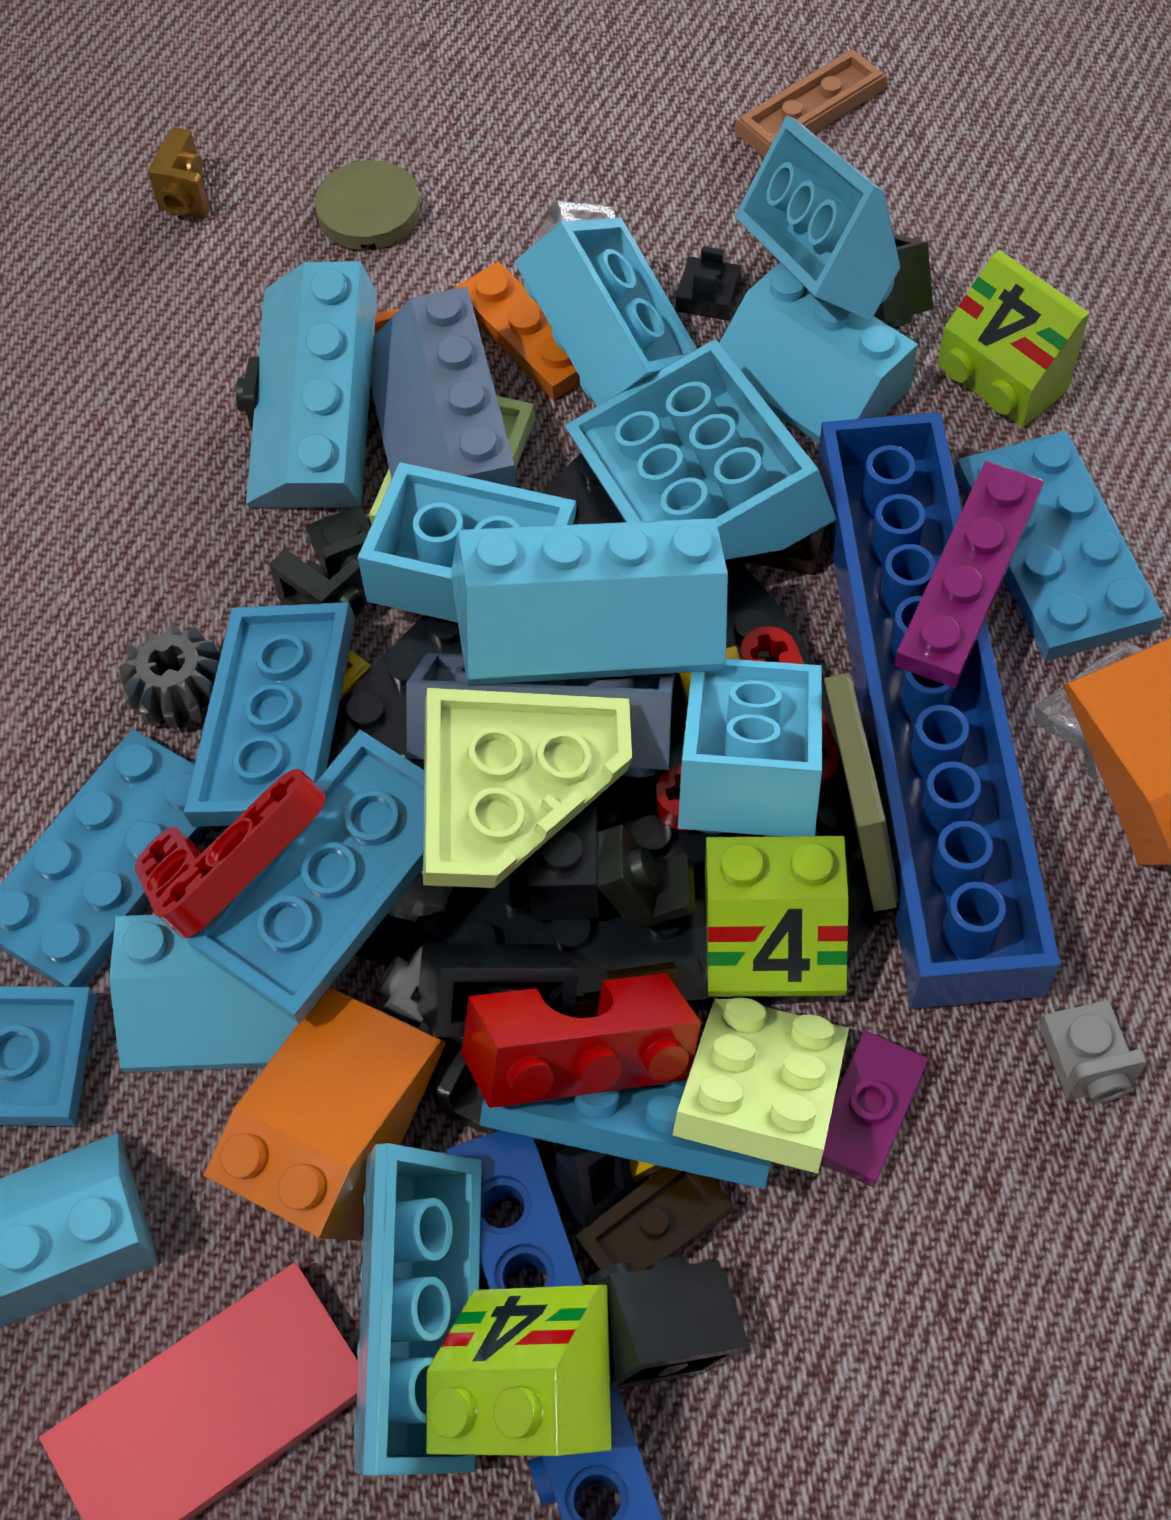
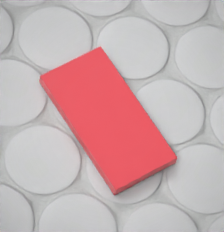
M294 1262L38 1438L82 1520H190L357 1401L358 1360L297 1263Z

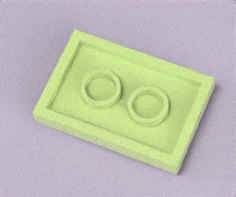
M714 998L677 1110L672 1136L818 1174L849 1028L832 1024L828 1020L816 1015H796L764 1007L757 1001L748 998Z

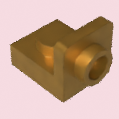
M171 127L148 169V175L159 210L175 215L206 219L210 207L202 180L203 161L201 156L197 154L191 130Z

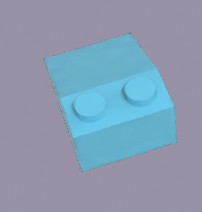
M726 659L723 670L691 672L681 767L678 829L698 830L710 835L727 832L765 835L767 837L815 836L822 774L821 665Z

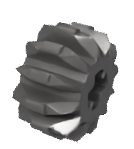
M171 622L165 634L156 636V634L146 629V643L143 646L127 645L126 656L129 662L118 666L120 671L119 678L125 691L123 696L129 708L134 709L135 713L140 712L143 720L148 722L151 727L165 719L167 725L177 731L182 718L189 716L192 720L201 724L203 716L201 709L209 706L221 656L218 646L212 640L206 641L203 633L199 632L196 626L181 634L180 629Z

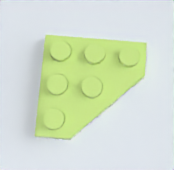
M427 688L424 738L423 885L495 888L628 770L632 759L629 699Z

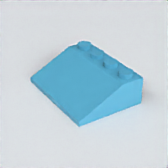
M717 339L710 341L564 425L571 439L625 522L716 518L725 560L784 550L836 520L819 469Z

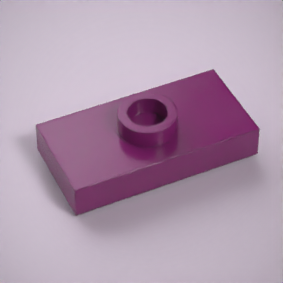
M864 1030L834 1098L821 1164L874 1188L929 1058Z

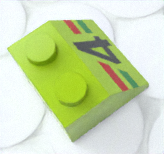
M998 250L990 257L945 325L937 365L944 369L951 379L964 384L987 401L994 411L1007 416L1023 428L1068 391L1090 313L1004 252Z
M844 836L706 837L705 903L708 997L846 996L848 885Z
M607 1285L474 1290L427 1369L426 1454L563 1456L610 1451L611 1411Z

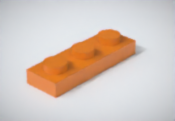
M499 261L454 287L455 289L468 287L477 324L553 401L580 385L579 374L567 353L556 344L552 336V327L540 306L528 295L525 287Z

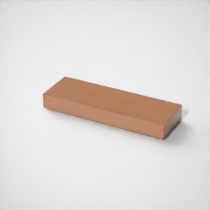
M850 49L737 118L735 133L765 158L786 115L799 121L814 134L885 90L886 75L856 51Z

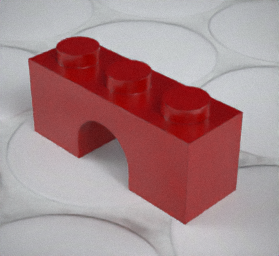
M667 973L603 980L597 1016L591 1018L570 1017L553 1010L545 1003L537 988L474 995L468 998L461 1055L489 1108L688 1080L694 1061L701 1021Z

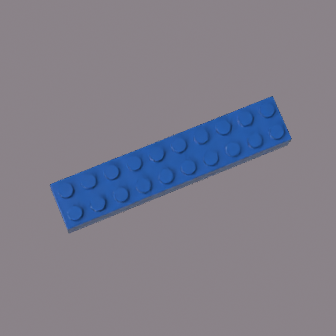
M941 412L822 422L817 468L821 474L836 516V520L829 523L827 528L858 707L886 821L900 902H897V907L893 908L910 1008L1046 997L1061 964L987 622L985 620L956 688L894 666L897 650L962 511Z

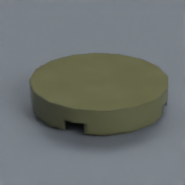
M364 160L344 165L330 173L318 186L314 200L321 231L332 242L348 249L362 250V245L375 244L376 249L389 247L407 237L418 224L420 216L419 207L421 201L415 179L404 168L387 161Z

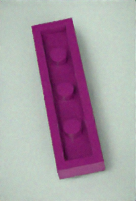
M985 460L897 650L894 666L956 688L1040 497L1044 480Z

